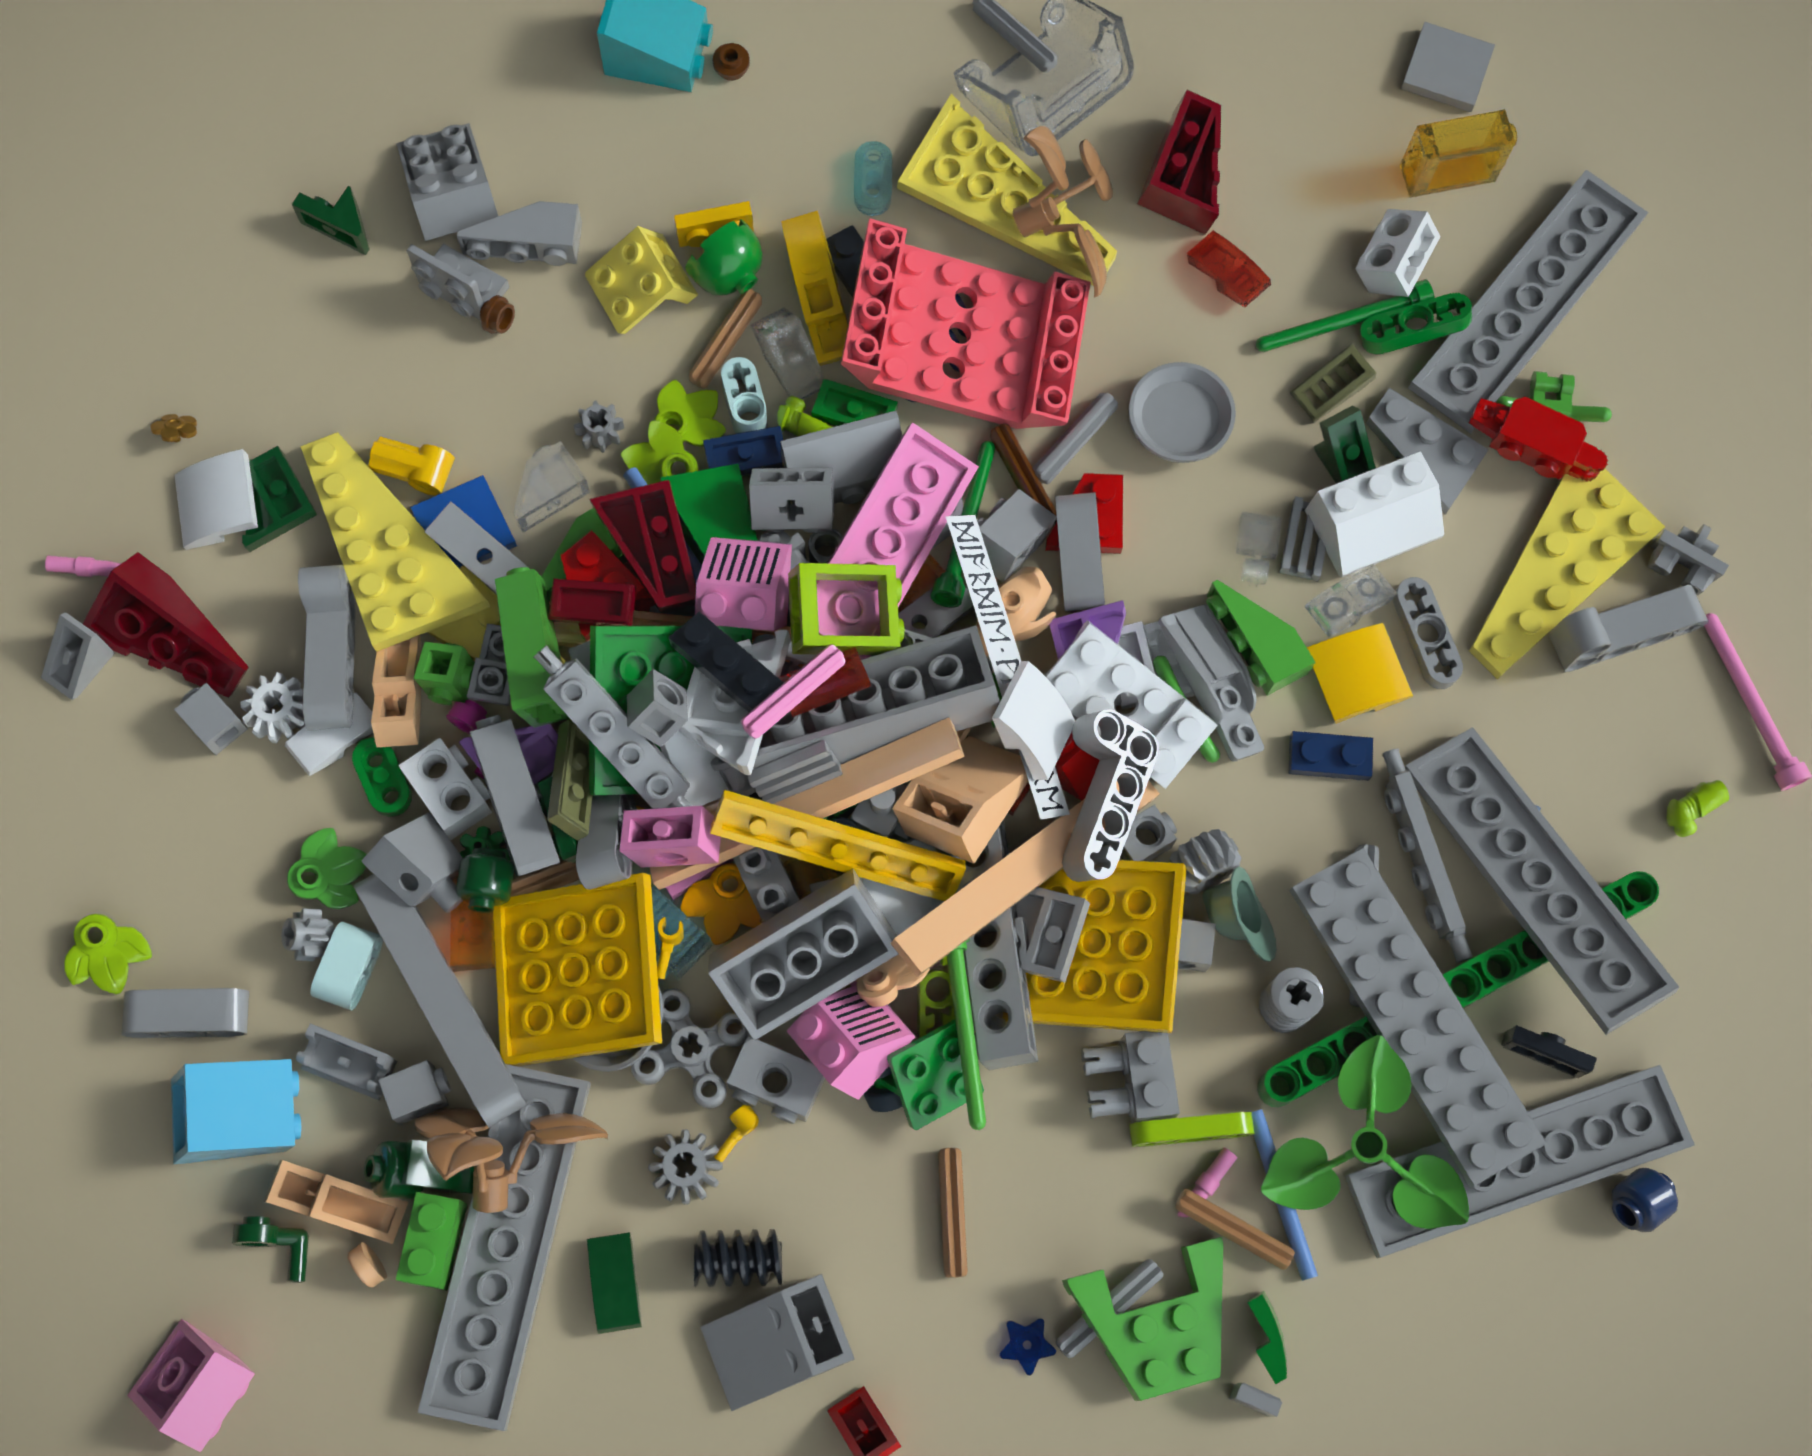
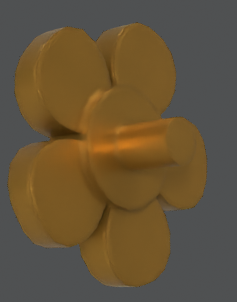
M168 414L161 417L162 421H156L151 424L152 434L161 435V439L167 442L181 441L180 436L192 438L197 434V420L192 416L178 417L176 414Z

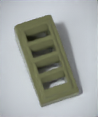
M1351 344L1293 389L1290 394L1315 423L1376 378V372L1355 346ZM1347 363L1358 375V378L1354 381L1342 368ZM1336 372L1347 385L1344 389L1341 390L1330 375ZM1324 381L1335 396L1329 399L1318 383ZM1310 389L1323 403L1318 409L1305 394Z

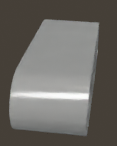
M1096 492L1055 496L1065 612L1088 610L1105 605Z
M632 794L593 795L589 833L578 841L576 854L577 873L582 885L588 890L622 881L631 876L632 860L620 852L624 811L637 810Z
M234 988L126 991L124 994L122 1036L133 1038H180L247 1035L249 991Z

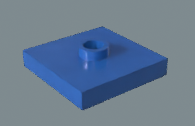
M484 475L410 507L417 522L426 530L451 501L505 548L510 550L517 547L515 539ZM439 545V547L446 553V555L454 562V564L458 568L463 566L457 559H455L451 554H449L444 548H442ZM481 550L477 554V560L480 563L493 557L492 553L488 550Z

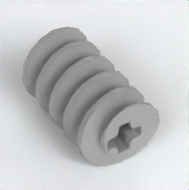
M1299 967L1287 968L1280 972L1260 994V1014L1273 1031L1280 1033L1294 1032L1314 1017L1323 1007L1322 985L1317 977L1306 969Z

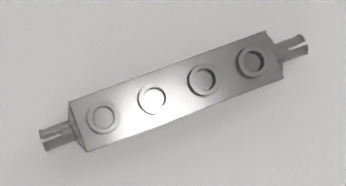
M547 645L533 656L550 674L544 686L545 692L653 809L692 806L684 797L690 787V783L652 741L627 727V713L577 658L563 664Z
M1398 748L1386 751L1382 754V757H1384L1390 774V782L1386 785L1387 790L1384 792L1385 802L1390 813H1395L1399 822L1398 838L1400 845L1405 852L1410 853L1414 865L1411 870L1414 884L1419 891L1423 890L1428 904L1425 908L1427 921L1433 930L1437 929L1440 939L1449 940L1456 963L1470 960L1473 958V955L1465 937L1466 926L1411 772L1405 770Z

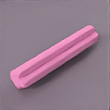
M832 644L824 648L742 718L741 724L745 732L754 739L763 735L845 664L843 653Z

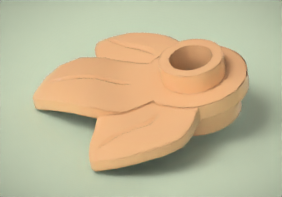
M898 954L855 980L857 982L858 994L870 1006L881 1007L888 1005L895 1000L898 990L911 988L920 983L930 968L917 977Z

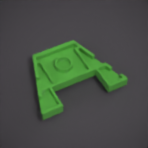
M1222 1237L1181 1247L1192 1293L1115 1314L1104 1270H1096L1062 1280L1065 1290L1069 1296L1072 1295L1083 1312L1081 1314L1089 1328H1093L1106 1349L1105 1354L1135 1401L1146 1400L1220 1378L1223 1284Z

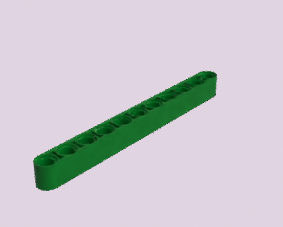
M1643 871L1632 872L1602 888L1626 920L1651 906L1659 896L1657 881L1652 875ZM1628 885L1635 887L1641 895L1640 902H1636L1629 896L1627 892ZM1524 930L1443 974V977L1450 988L1452 979L1460 980L1466 985V998H1461L1455 994L1464 1009L1545 965L1549 961ZM1523 941L1535 946L1537 950L1536 959H1531L1524 954L1522 949ZM1488 960L1495 961L1501 966V979L1491 976L1488 972ZM1367 1017L1359 1019L1270 1068L1260 1077L1257 1084V1092L1260 1099L1271 1107L1279 1108L1339 1077L1343 1064L1350 1056L1343 1047L1344 1037H1352L1361 1045L1366 1040L1377 1035ZM1309 1056H1316L1322 1060L1325 1066L1323 1076H1315L1308 1070L1306 1064ZM1272 1076H1281L1287 1081L1289 1085L1287 1096H1279L1271 1090L1270 1079Z

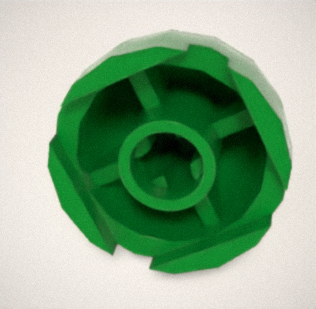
M740 219L739 226L735 221H731L705 239L700 245L704 250L703 254L698 260L691 255L685 266L688 275L708 293L713 295H730L738 290L740 294H744L758 281L755 275L761 267L763 254L755 233L744 220Z

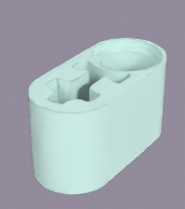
M735 357L728 360L722 367L721 378L723 393L734 432L738 434L767 428L766 404L754 364L743 357ZM738 379H742V382L745 384L746 392L741 394L739 393L736 381ZM746 412H754L759 415L751 421L740 418Z
M340 922L331 936L314 976L310 990L311 996L351 1011L354 1010L362 997L379 957L383 944L381 935L345 922Z

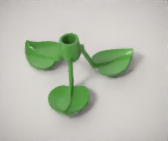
M1376 1035L1359 1045L1347 1058L1339 1074L1338 1091L1343 1104L1353 1110L1367 1108L1366 1127L1359 1129L1354 1134L1351 1141V1149L1328 1161L1327 1152L1319 1142L1304 1137L1289 1140L1272 1157L1267 1175L1261 1186L1263 1195L1277 1204L1299 1210L1317 1209L1329 1204L1340 1191V1180L1332 1168L1354 1157L1366 1164H1373L1382 1160L1404 1178L1394 1187L1393 1202L1397 1213L1407 1223L1419 1228L1434 1229L1452 1225H1463L1469 1220V1203L1466 1190L1459 1175L1448 1162L1434 1155L1423 1154L1413 1160L1408 1172L1386 1153L1387 1140L1380 1130L1374 1128L1375 1110L1386 1114L1397 1111L1407 1102L1412 1087L1410 1073L1405 1063L1381 1035Z

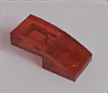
M1214 230L1187 252L1190 265L1216 280L1217 291L1244 308L1271 286V279L1253 260Z

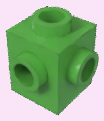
M424 642L414 680L428 695V699L441 705H451L453 701L465 703L466 700H469L467 694L475 662L463 646L452 643Z

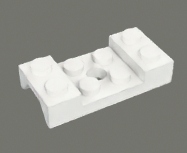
M1088 620L1083 624L1073 643L1056 664L1044 674L1060 693L1071 713L1077 718L1103 710L1116 711L1114 701L1119 694L1123 692L1134 694L1137 699L1135 709L1131 713L1121 715L1149 730L1157 739L1159 751L1150 777L1165 789L1218 726L1214 720ZM1097 725L1098 734L1101 736L1100 728ZM1130 744V750L1133 755V748Z

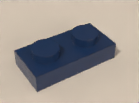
M781 426L703 440L708 469L738 464L741 476L751 475L752 469L782 468L780 441H783Z
M1292 731L1289 743L1288 774L1369 781L1373 774V738Z

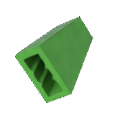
M527 567L511 569L506 573V576L496 578L495 585L512 710L533 728L570 719L545 692L544 686L550 674L533 658L539 650L541 651L547 645L561 661L554 623L548 619L550 604L545 580L535 569L530 570Z

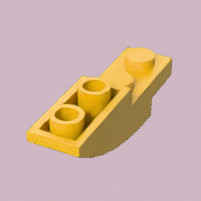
M817 210L781 221L805 322L809 328L818 364L823 366L841 360L848 320L821 218Z

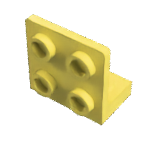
M640 226L631 231L585 272V277L616 331L620 334H626L665 299L688 304L698 296L663 234Z

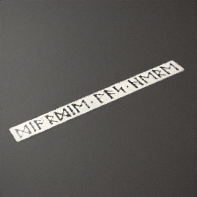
M975 515L945 516L1003 697L1021 662V658ZM1018 749L1040 820L1070 815L1055 767L1049 780H1033L1023 754Z

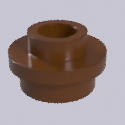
M723 44L713 54L714 70L726 80H738L749 69V54L739 44ZM728 58H736L733 62L726 61Z
M495 295L481 307V325L483 330L490 334L497 332L500 334L505 333L514 321V306L509 304L508 300L503 296Z

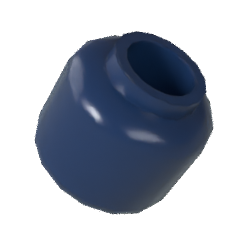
M1650 1168L1636 1169L1612 1190L1613 1213L1623 1226L1631 1230L1652 1232L1669 1219L1678 1208V1198L1672 1180L1667 1175Z

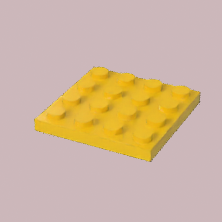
M1119 860L1113 874L1108 878L1083 882L1071 880L1065 871L1061 869L1039 886L1040 888L1084 898L1090 902V906L1066 982L1063 983L1026 973L1033 1024L1172 1033L1187 871L1184 863ZM1003 1012V1019L1008 1022V1013Z
M646 873L632 874L628 879L591 890L586 889L582 884L512 896L507 903L494 906L493 921L500 1055L505 1064L519 1067L662 1044L651 875Z

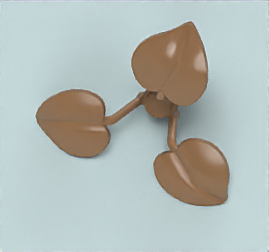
M1046 126L1036 127L1029 131L1023 140L1027 141L1037 151L1053 182L1037 196L1029 199V202L1013 209L1015 223L1024 237H1028L1043 230L1045 236L1054 232H1074L1091 274L1095 298L1102 293L1105 286L1107 268L1092 233L1089 230L1084 231L1079 223L1054 225V220L1059 218L1057 204L1093 184L1103 201L1110 200L1113 197L1110 178L1105 168L1101 165L1095 148L1085 139L1080 142L1079 150L1090 177L1053 199L1051 197L1046 198L1056 188L1062 191L1067 189L1069 181L1065 172L1066 162L1053 132Z
M450 1108L419 1117L415 1120V1130L424 1137L430 1138L427 1141L428 1158L445 1181L458 1172L474 1166L472 1207L484 1213L500 1212L508 1207V1184L517 1183V1172L527 1148L533 1140L541 1144L554 1145L596 1138L608 1139V1134L602 1127L585 1117L568 1113L541 1116L530 1122L531 1130L524 1134L511 1168L507 1170L502 1161L494 1160L502 1155V1144L493 1138L478 1137L475 1132L489 1128L478 1111L469 1108Z

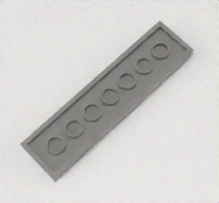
M1585 170L1473 306L1470 325L1463 331L1450 334L1413 379L1408 389L1471 434L1475 427L1468 422L1480 399L1483 398L1496 402L1645 219L1648 212L1597 176Z
M1473 727L1405 766V770L1411 772L1418 792L1605 1035L1677 992L1679 989L1678 984Z
M1362 848L1293 886L1289 891L1376 1034L1383 1036L1405 1063L1411 1077L1412 1093L1470 1188L1546 1145L1547 1142L1365 849Z
M506 1064L527 1105L490 1127L488 1137L499 1141L503 1146L502 1155L494 1160L502 1161L505 1164V1169L510 1170L523 1136L527 1131L531 1130L530 1122L535 1118L556 1113H568L583 1117L591 1085L589 1081ZM533 1140L529 1144L517 1172V1183L508 1184V1207L505 1210L495 1213L479 1212L473 1209L471 1200L418 1413L507 1431L577 1142L549 1145Z
M1661 1065L1527 1111L1547 1144L1471 1188L1443 1142L1394 1158L1408 1172L1411 1163L1419 1155H1434L1448 1162L1459 1175L1467 1193L1469 1220L1466 1224L1426 1229L1415 1227L1403 1220L1396 1211L1393 1202V1190L1395 1185L1404 1178L1385 1162L1346 1175V1181L1376 1258L1387 1256L1695 1146Z

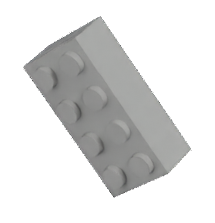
M852 868L710 954L708 974L755 1041L897 956V951L890 944L897 937V934Z

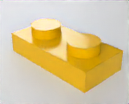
M746 201L674 215L679 247H700L705 239L727 223L735 221L739 226L740 219L744 220L754 232L750 202Z

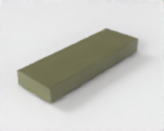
M568 719L559 725L547 820L579 841L589 833L593 797L589 790V739L572 720Z

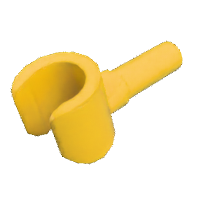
M663 917L658 923V935L662 943L657 964V975L659 979L665 980L673 948L681 943L684 938L681 920L677 933L674 935L664 933L666 917Z
M742 1105L730 1115L729 1118L736 1126V1129L730 1133L718 1153L714 1156L718 1161L723 1162L737 1142L758 1126L759 1118L749 1105Z

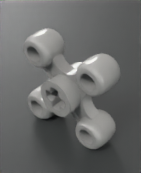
M666 989L661 993L663 999V1020L672 1028L671 1041L661 1050H649L639 1061L631 1065L632 1075L641 1084L652 1085L659 1082L664 1074L671 1069H685L693 1078L692 1092L696 1102L703 1108H716L725 1100L727 1089L722 1078L711 1069V1057L720 1047L743 1045L750 1034L734 1011L723 1015L713 1027L706 1029L697 1027L690 1020V1001L687 995L679 989ZM677 1000L681 1003L678 1010L674 1012L666 1010V1006L670 1001ZM737 1023L742 1026V1030L737 1035H730L727 1033L729 1025ZM691 1039H697L701 1052L699 1054L693 1052L691 1058L686 1057L685 1051L681 1046L684 1042L690 1044ZM647 1061H652L655 1063L653 1072L649 1074L642 1073V1065ZM715 1085L717 1092L713 1097L708 1098L702 1095L705 1086Z

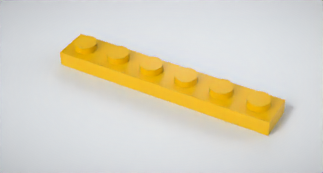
M727 790L723 791L710 828V834L844 873L853 868L858 877L944 902L956 893L966 870L965 860Z

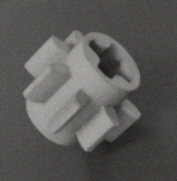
M595 400L593 406L586 410H578L582 423L575 424L574 429L576 435L583 436L582 442L585 449L592 445L600 448V451L604 453L606 447L612 443L620 444L619 435L616 431L624 429V423L622 418H614L616 410L613 404L606 408L599 405L597 400Z
M302 908L301 912H294L293 918H288L284 922L282 944L285 949L295 951V960L315 961L316 957H323V951L326 950L335 928L332 921L321 919V909Z

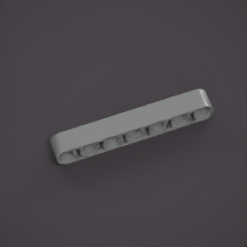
M375 874L355 884L354 888L486 1125L490 1128L525 1107L527 1102L417 906L413 907L405 903Z

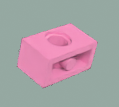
M703 806L624 811L620 852L641 868L712 864L719 862L721 837L710 834L714 816Z

